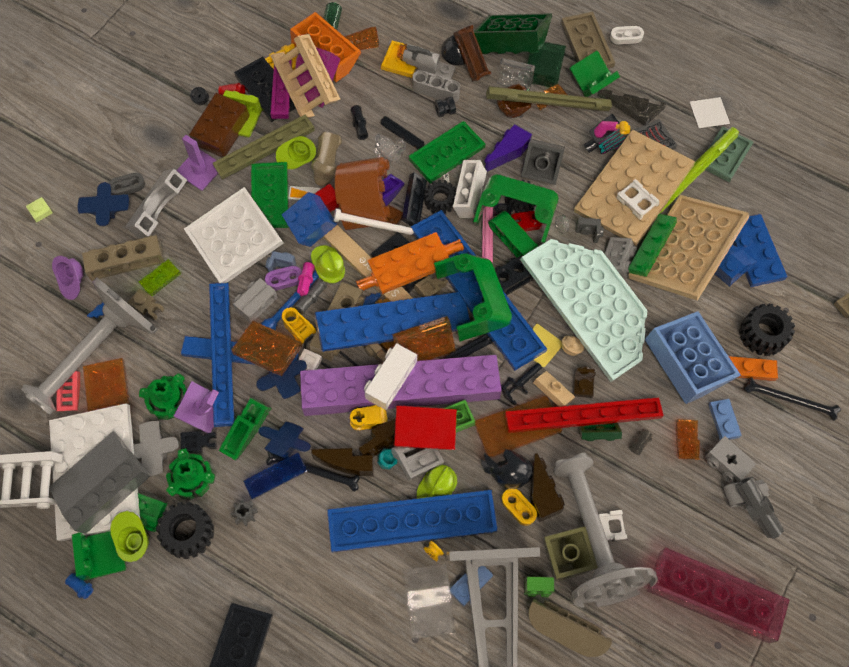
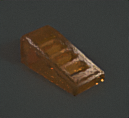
M376 26L344 36L349 41H353V45L359 50L379 47Z

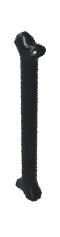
M753 377L748 379V385L744 387L747 393L756 391L826 413L833 421L838 419L837 413L841 411L838 405L832 407L757 384Z
M267 452L269 456L266 460L267 465L280 463L345 484L353 492L359 489L357 483L360 477L358 474L354 477H346Z

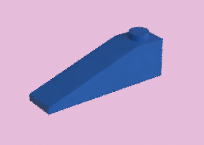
M732 245L714 274L730 287L757 261L743 249Z

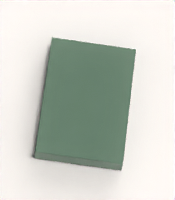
M722 126L710 147L729 129ZM738 134V137L705 170L730 182L754 142Z

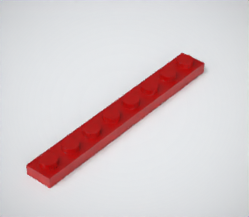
M659 397L506 411L504 414L508 433L661 419L664 416Z

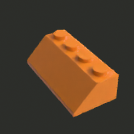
M316 12L290 29L291 43L295 47L297 45L294 38L310 34L316 48L331 52L340 58L333 78L335 82L349 74L361 54V51Z

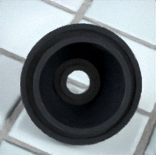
M454 35L448 37L443 42L441 48L442 57L452 65H464L465 62Z

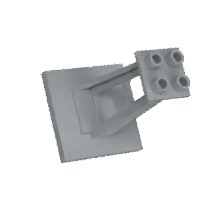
M540 547L445 552L446 561H465L478 667H489L485 629L488 627L506 628V667H517L518 558L540 557ZM503 565L506 568V617L499 620H485L482 612L478 568L480 566Z

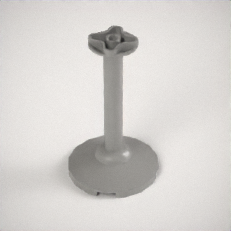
M97 277L92 283L104 303L102 311L105 316L39 387L24 384L21 388L30 401L40 406L48 414L56 411L51 397L117 326L120 328L132 326L151 334L158 330Z
M580 453L569 459L558 460L555 463L554 474L557 477L569 478L598 568L594 571L593 578L572 592L573 605L584 608L583 603L595 602L596 607L607 606L641 594L639 588L648 583L650 587H653L658 577L652 568H625L622 564L615 563L584 474L593 465L592 458L587 457L586 453Z

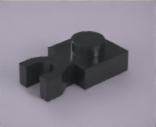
M201 431L181 433V449L186 448L189 454L203 453V447L217 449L216 443H209L210 439L217 438V434L211 432L203 436Z

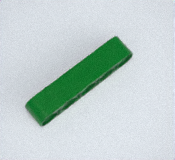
M506 211L500 212L488 222L491 230L516 258L521 255L524 256L539 247Z

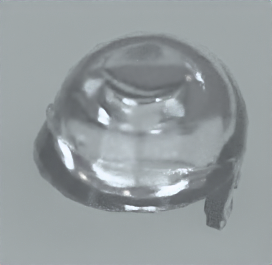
M377 134L375 136L376 143L374 148L376 156L388 159L389 163H395L400 160L406 148L404 139L400 138L395 144L390 138Z

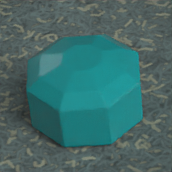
M384 449L378 455L377 463L382 469L390 470L397 464V459L394 458L391 449Z

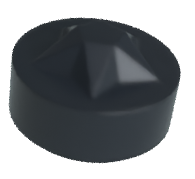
M196 87L191 91L190 98L195 104L204 105L209 99V94L204 88Z
M497 204L494 206L493 215L496 216L500 212L506 211L511 216L512 208L508 204Z

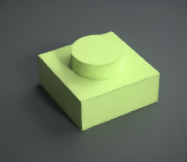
M42 197L26 206L36 222L53 213Z

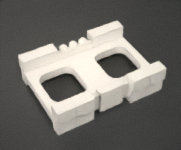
M636 179L624 190L617 193V199L623 205L626 204L629 209L631 208L632 213L639 220L653 207L659 205V200L652 193L649 194L646 189H643V185ZM630 188L638 191V194L633 198H629L625 194ZM644 199L652 204L646 210H642L637 205Z
M622 510L610 511L609 514H599L607 541L628 539L627 534H625ZM610 520H619L621 532L611 533L608 522Z

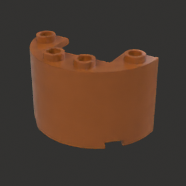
M377 157L337 165L335 172V194L337 204L339 203L342 211L341 213L388 223L390 209L383 201L385 184L382 181V176L387 178V170L390 169L388 159ZM341 220L345 230L371 227Z

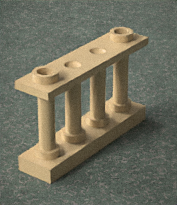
M310 34L294 38L297 47L287 54L284 52L271 55V58L300 117L306 114L308 118L315 116L312 111L313 108L323 102L325 105L335 103L340 100V97ZM300 53L305 63L292 70L288 61ZM309 70L312 80L300 86L296 77ZM316 86L320 96L308 103L304 93Z

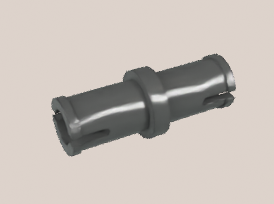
M318 279L310 288L308 294L304 295L294 308L300 314H304L312 303L317 302V297L327 288V285Z

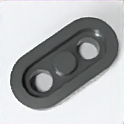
M131 173L113 178L109 181L111 195L131 194L142 190L145 186L143 176L139 173Z

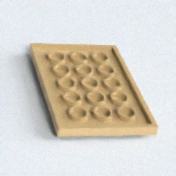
M632 130L576 205L574 212L584 218L601 219V226L621 238H632L634 245L637 246L690 172L695 161ZM635 179L643 185V189H646L649 194L652 193L659 200V205L648 211L641 220L632 213L631 208L629 209L626 204L623 205L617 199V193L624 190ZM630 188L625 194L629 198H633L638 194V191ZM644 199L637 205L642 210H646L652 204Z
M680 195L667 214L668 216L676 217L677 223L647 277L629 273L628 276L631 280L698 301L747 222L749 213Z

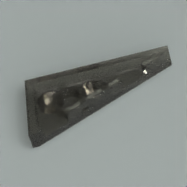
M601 89L597 95L602 99H610L613 106L645 126L661 113L666 106L664 102H661L660 105L649 103V99L623 94V97L614 95L611 90Z

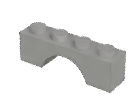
M174 168L163 171L125 228L138 238L149 237L158 224L157 218L160 211L170 199L180 192L187 179Z

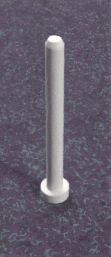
M335 209L334 222L343 220L408 235L414 233L410 227L341 213L340 209Z

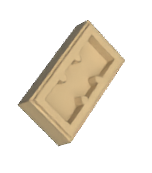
M547 371L533 382L559 407L567 406L575 398L570 391Z

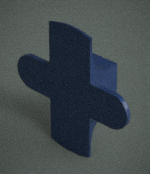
M103 182L97 187V196L79 198L77 205L78 213L95 215L97 225L103 227L109 224L110 219L115 218L116 212L128 210L129 196L128 194L111 195V185Z
M281 352L273 353L263 359L269 374L257 381L256 386L260 391H266L276 386L283 399L290 398L301 391L294 377L299 375L300 371H306L307 364L305 361L297 360L287 365Z
M285 422L279 431L266 426L260 427L258 430L261 436L271 440L264 449L280 457L288 459L295 449L306 452L311 448L308 442L298 439L304 428L294 423Z

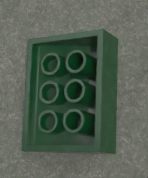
M552 13L489 15L474 30L482 54H489L490 52H496L497 54H504L506 52H512L513 54L528 52L529 54L538 53L544 46Z

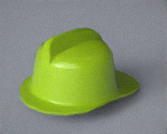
M295 137L278 147L276 160L277 162H287L288 169H296L314 159L316 155L315 144L306 137Z
M330 246L315 247L311 253V260L319 278L327 283L341 281L345 274L341 255Z
M441 465L428 471L418 486L417 499L452 495L457 485L455 472L446 465Z
M130 511L120 512L111 522V536L118 556L123 561L134 562L145 554L149 545V536L138 515Z

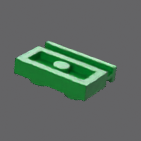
M138 493L140 520L144 529L156 532L158 519L162 517L167 503Z

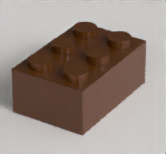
M215 93L189 136L197 142L199 148L223 158L228 154L239 136L238 133L250 117L248 109L239 102Z

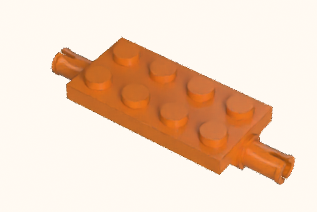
M437 232L369 259L368 264L372 271L371 276L357 280L356 284L363 291L376 286L380 288L382 294L435 273L434 263L447 259L449 255L463 251V245L460 243V239L444 245Z

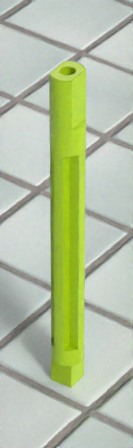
M731 127L694 163V166L660 214L738 137L739 131L736 128Z

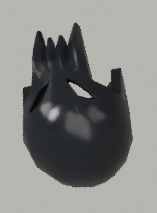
M505 449L503 453L505 460L498 462V464L486 453L484 454L485 460L481 459L483 470L485 473L490 474L498 485L507 489H517L523 487L532 478V464L521 454Z

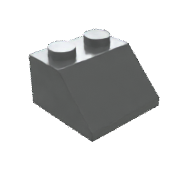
M531 139L521 177L556 185L565 146Z

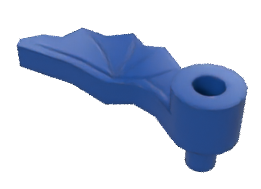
M381 293L367 296L363 306L375 304L381 297Z
M104 303L97 305L87 317L98 318L99 316H104L102 311Z

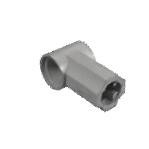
M763 479L757 480L756 483L764 496L768 497L769 489L767 483ZM738 482L723 487L731 508L746 504L736 486Z

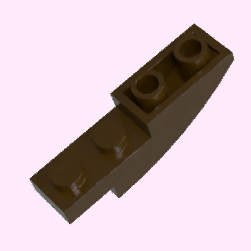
M395 419L371 430L373 439L359 448L361 456L373 455L375 457L384 446L387 448L394 444Z

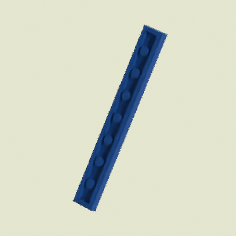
M215 283L209 284L212 390L219 392L213 403L214 427L232 426L234 423L229 284Z

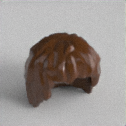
M520 84L508 87L509 89L527 91L524 86H521ZM497 100L499 110L509 118L519 117L532 107V103Z

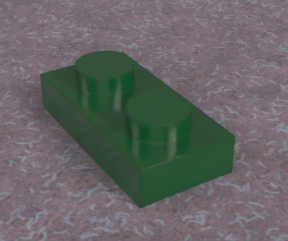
M618 423L578 426L582 440L594 441L605 439L607 441H614L615 439H622V430Z

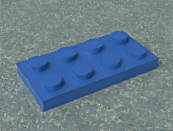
M762 215L749 216L733 245L743 249L757 261L745 272L750 287L785 280L787 274Z

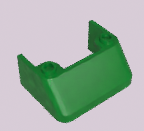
M498 174L491 176L481 195L473 221L474 224L479 226L484 207L496 206L502 195L536 205V220L546 224L541 240V245L544 244L558 204V194L553 190Z
M460 254L434 263L437 279L473 270L485 300L484 303L476 305L473 309L475 321L457 326L459 342L504 328L511 323L512 314L493 264L489 259L470 254Z

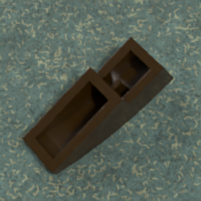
M352 448L311 449L313 459L326 467L350 475L358 474L359 476L374 477L373 455L353 456Z

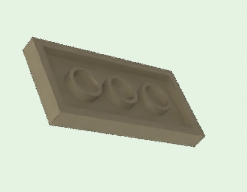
M593 12L562 18L561 24L577 62L598 51L607 68L615 66L613 56Z

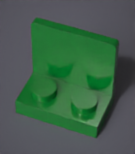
M598 51L593 52L569 68L585 97L595 94L620 78L618 71L611 74Z
M111 531L88 537L82 533L72 534L76 577L86 581L126 571V561H123L118 556Z

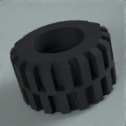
M770 303L767 306L761 304L759 307H754L740 325L739 333L742 334L740 338L745 341V347L749 346L751 352L756 351L757 355L760 356L763 353L765 356H770L780 352L792 340V336L795 333V330H793L795 324L791 322L792 317L787 315L788 312L786 310L782 311L780 306L773 307V304ZM759 324L769 326L775 336L765 334L760 329Z
M178 502L177 507L171 505L168 512L164 510L162 513L164 515L163 519H158L160 526H156V532L159 533L157 539L161 542L160 545L171 555L177 558L183 557L184 559H189V556L195 558L198 556V552L204 553L206 551L204 549L205 546H210L211 542L209 540L210 538L213 539L214 534L212 530H214V525L211 523V518L199 505H193L191 502H186V504ZM186 520L195 521L196 530L193 536L185 541H177L175 531L178 525Z

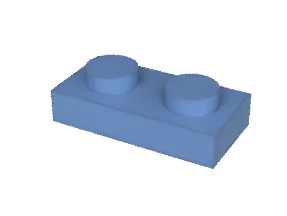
M730 400L710 402L709 408L720 440L724 436L729 440L740 438L742 435Z
M485 566L478 568L480 589L493 577V574ZM466 573L449 589L450 594L463 607L470 601Z

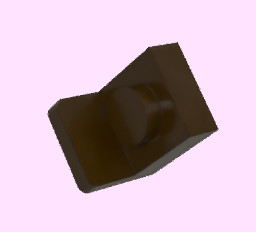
M587 366L576 368L573 379V395L575 397L593 398L595 369Z

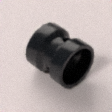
M448 97L446 100H435V109L438 117H443L447 113L450 115L456 114L453 97Z

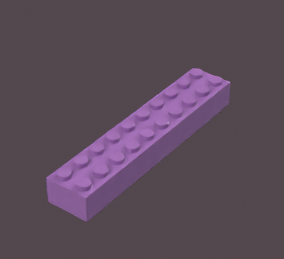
M497 355L417 361L388 409L396 408V406L416 407L451 404L466 400V402L498 400L501 395V384ZM378 365L300 371L304 416L352 412L356 408L375 405L365 398L364 388L369 380L372 381L374 379V373Z

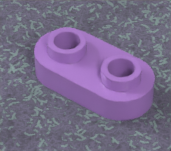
M297 266L270 271L265 276V282L275 291L296 286L299 284L298 277L302 271Z

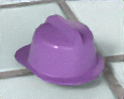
M56 256L52 262V269L59 289L66 299L74 300L80 291V283L84 275L83 268L74 258L68 259L64 256Z

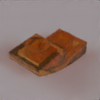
M676 420L678 459L699 460L698 420Z

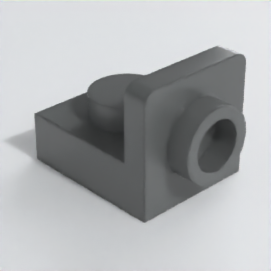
M578 218L576 233L584 235L594 234V243H598L599 238L603 237L604 227L601 226V219Z

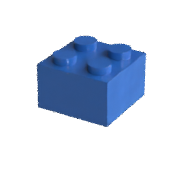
M310 192L282 214L298 243L309 247L337 226L321 197Z

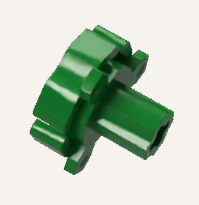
M179 373L174 377L162 376L161 380H153L147 388L140 389L139 397L144 399L150 414H155L159 420L175 418L173 416L178 408L176 405L181 400L180 390L183 391V396L187 391L186 386L183 384L185 377ZM152 404L156 408L165 410V412H159L156 410L154 411V409L152 408Z
M186 448L179 450L178 458L169 465L171 472L166 474L169 485L166 491L172 497L178 494L183 499L192 500L194 494L192 492H183L182 489L194 490L202 482L201 488L195 491L198 497H202L209 490V484H213L215 481L211 465L208 461L204 462L201 455L189 454ZM200 463L205 465L206 473H204V469Z

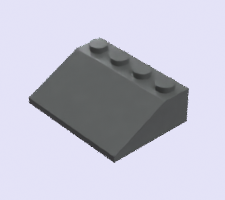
M113 431L55 481L49 489L62 515L73 530L86 534L151 475Z

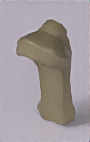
M323 132L318 137L317 158L311 164L315 183L322 187H325L335 178L337 168L335 165L336 152L342 144L340 135L330 132Z

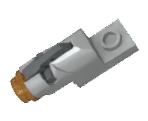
M400 44L398 48L397 58H400L401 61L409 65L419 67L418 71L421 70L452 79L456 66L440 62V54L411 44Z

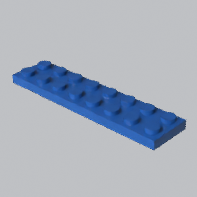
M459 292L315 312L314 314L322 352L457 331V326L470 322L466 303Z
M492 490L327 510L332 553L498 531Z

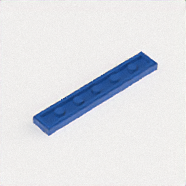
M185 336L181 355L212 360L211 339ZM231 341L232 362L265 366L263 359L277 352H281L287 365L297 361L299 358V349Z

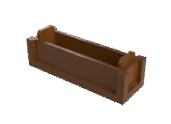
M470 25L453 34L473 82L490 75L491 71L488 70L473 31L474 27Z

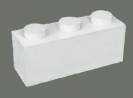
M463 160L453 208L459 218L475 217L487 173L481 160Z
M397 343L393 349L390 348L387 351L385 362L383 365H378L374 373V379L372 381L369 380L364 388L365 398L384 410L388 409L417 363V354Z

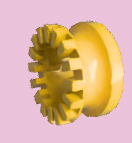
M432 541L429 542L428 547L425 546L423 548L428 553V556L431 555L430 557L436 562L439 560V556L444 555L443 551Z

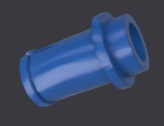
M76 573L70 574L65 580V584L77 593L78 598L86 599L93 592L92 584L76 577Z

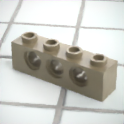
M157 235L146 236L138 240H129L122 244L109 245L105 248L92 249L82 253L85 273L91 281L96 277L101 279L165 263L161 243Z
M342 282L327 311L343 309L344 305H350V307L363 306L365 301L363 290ZM316 331L309 345L311 352L329 361H332L334 356H338L341 350L322 352L318 331Z

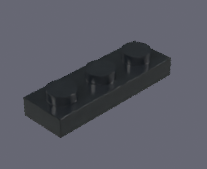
M415 172L409 175L402 221L409 226H413L421 220L427 180Z

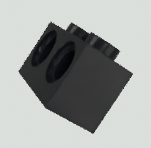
M522 255L518 258L510 259L502 267L498 266L495 268L501 288L506 295L533 281L532 275L520 261ZM500 278H505L507 281H501Z

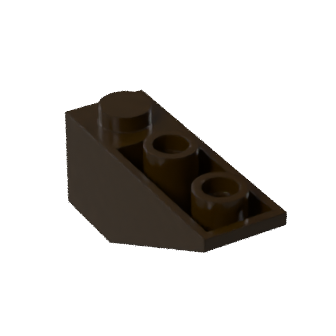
M535 453L532 459L533 472L530 503L536 509L537 519L541 522L562 513L565 503L562 496L557 494L554 488L556 484L553 477L548 476L545 460L542 457L540 458L538 453Z

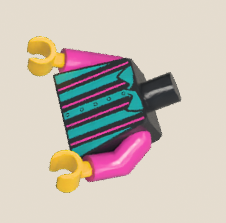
M612 113L589 131L592 139L583 145L588 153L595 149H598L601 154H605L613 149L618 150L626 139L625 135L630 133V125L626 121L619 123Z

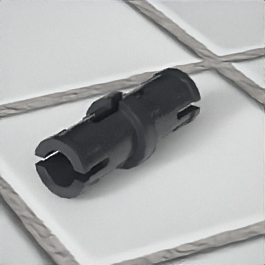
M354 105L350 109L353 116L352 123L356 128L357 138L365 140L368 138L366 119L363 117L361 106Z

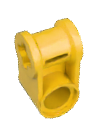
M286 308L282 312L284 327L301 345L306 338L316 333L314 326L295 308ZM289 317L296 318L293 321H287V318Z
M377 405L356 408L350 414V426L356 431L374 429L388 422L387 411ZM356 417H360L361 422H358Z

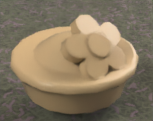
M568 335L562 339V349L565 353L576 356L583 352L584 346L577 337Z

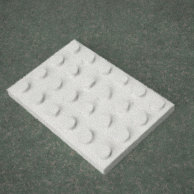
M127 403L49 420L51 451L63 455L62 463L54 464L52 467L53 483L113 431L134 455L130 405ZM138 488L89 532L82 534L89 536L110 531L112 520L120 512H134L140 518ZM55 505L57 541L72 539V534L81 533L73 530L62 515L58 505Z

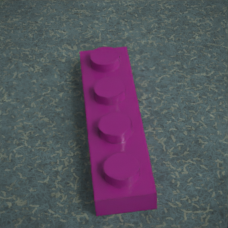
M291 59V60H289L288 62H289V64H290V66H291V68H292V59ZM274 65L271 118L289 119L290 95Z

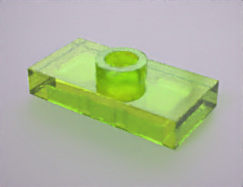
M168 259L141 279L139 284L149 295L154 296L181 275V272Z

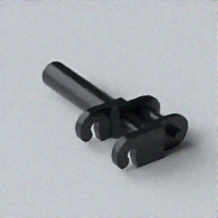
M537 362L517 382L514 381V378L508 377V382L503 386L501 385V392L504 393V397L512 405H516L517 402L512 400L513 398L510 394L515 389H519L526 395L528 391L524 390L523 385L542 369L541 364ZM512 384L514 387L508 391L506 388Z

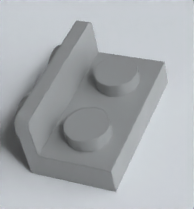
M610 237L605 255L618 273L621 274L622 278L627 279L628 268L633 257L637 254V247L634 245L632 238Z

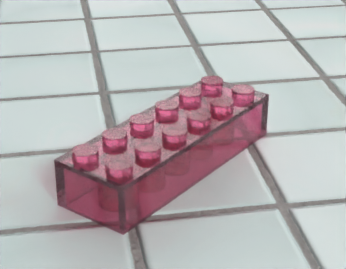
M666 547L659 552L654 567L658 580L653 587H650V584L648 585L647 592L771 644L779 641L790 599Z

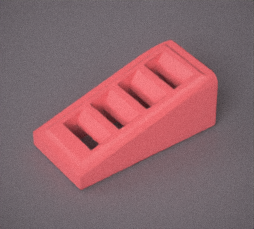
M75 371L69 378L72 379V382H65L57 390L56 411H78L80 372ZM64 386H72V390H64ZM63 394H72V397L63 398ZM72 401V405H63V402Z

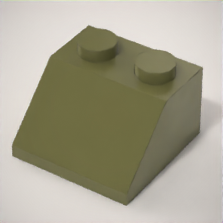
M585 526L544 537L543 543L555 582L573 578L598 568Z

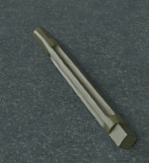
M491 86L486 91L487 99L608 112L612 108L610 99Z

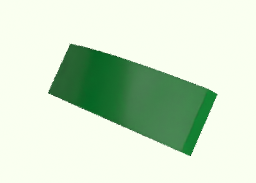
M250 398L242 414L238 415L219 451L237 461L262 426L272 408L257 399Z

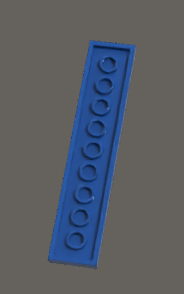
M442 210L411 226L417 240L437 232L444 245L460 239L464 250L449 255V258L460 254L476 256ZM473 270L445 277L454 290L459 292L472 314L476 305L485 302ZM504 293L512 314V321L508 326L488 332L487 334L515 371L544 354L547 348Z

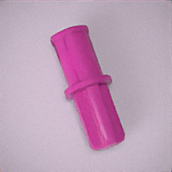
M310 262L303 264L302 273L298 277L297 293L300 296L308 294L310 284L313 282L312 275L315 266Z

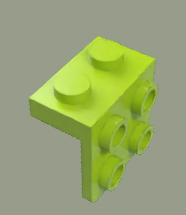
M225 90L223 96L247 107L250 117L238 135L250 137L262 112L258 97Z

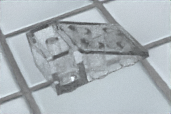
M446 564L403 570L412 639L455 633Z

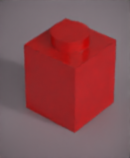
M331 184L314 193L321 197L330 213L339 207V203L337 204L335 189Z

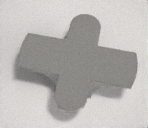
M159 421L143 423L139 425L140 443L134 445V455L137 459L142 458V466L151 476L163 473V460L167 459V453L173 452L178 448L179 442L174 437L162 439Z

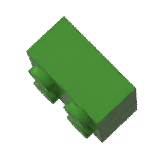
M466 400L443 408L457 409L456 433L475 425L474 417Z
M527 577L524 581V595H528V597H536V595L549 597L554 592V577Z

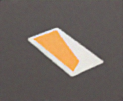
M290 186L288 198L300 200L308 192L314 194L320 188Z

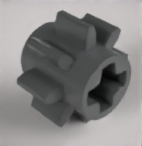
M241 499L240 504H233L235 512L230 514L232 517H237L235 520L237 525L243 522L247 527L248 522H255L253 516L258 511L255 508L251 509L253 507L252 501L246 504ZM246 509L248 512H246L245 516L242 517L241 514L243 513V510Z

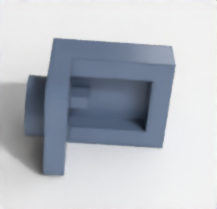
M273 251L271 257H268L266 261L268 272L276 270V267L296 266L295 257L287 252Z

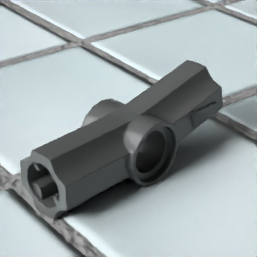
M753 476L742 479L736 486L746 502V508L753 521L758 522L767 538L775 539L784 532V528L776 517L770 500L767 496L763 495Z

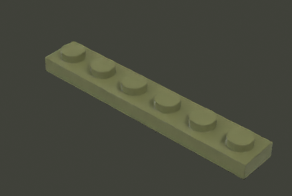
M305 114L213 162V167L223 180L276 152L283 143L295 137H304L314 132L315 128Z

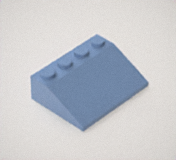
M698 311L654 328L645 338L646 343L685 404L705 396L740 376V373Z

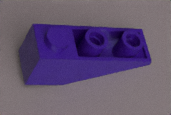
M515 124L510 130L507 129L502 141H498L492 154L489 153L485 158L486 172L521 157L529 146L532 134Z

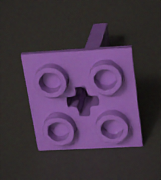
M185 135L182 140L189 157L176 171L186 178L187 182L203 191L218 174L212 164L217 160L201 151L197 142Z
M191 381L173 417L206 433H211L214 427L213 403L219 392L215 390L210 391Z

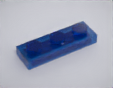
M296 453L243 482L251 499L254 500L308 472V469L300 453Z

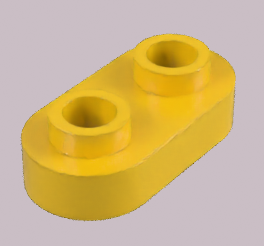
M507 489L503 493L502 504L517 522L523 526L533 524L537 517V511L517 489ZM508 498H514L515 503H510ZM522 513H528L529 518H523Z

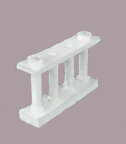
M53 451L0 455V467L4 469L0 508L36 506L38 509H49L50 505H57L55 499L49 498L51 467L54 464L62 463L63 455ZM35 465H40L42 467L40 498L29 499L32 468ZM16 466H21L23 468L20 499L10 500L13 470Z

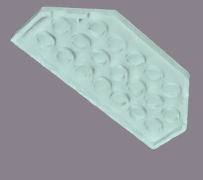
M550 239L521 257L520 261L610 382L642 361L647 309L601 250L594 249L593 251L584 249L583 246L570 243L567 245Z

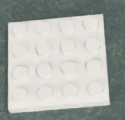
M245 187L184 228L219 283H228L284 244Z

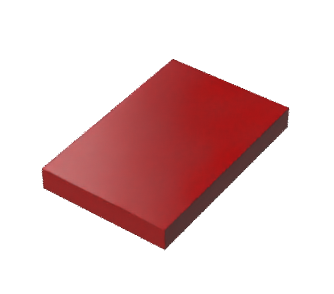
M396 406L394 447L454 451L457 409Z

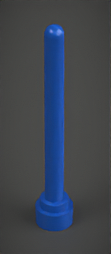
M316 270L313 272V282L310 284V287L319 278ZM296 291L272 318L265 319L260 324L261 329L268 335H272L276 330L278 321L282 318V312L286 308L292 307L301 298L300 294Z

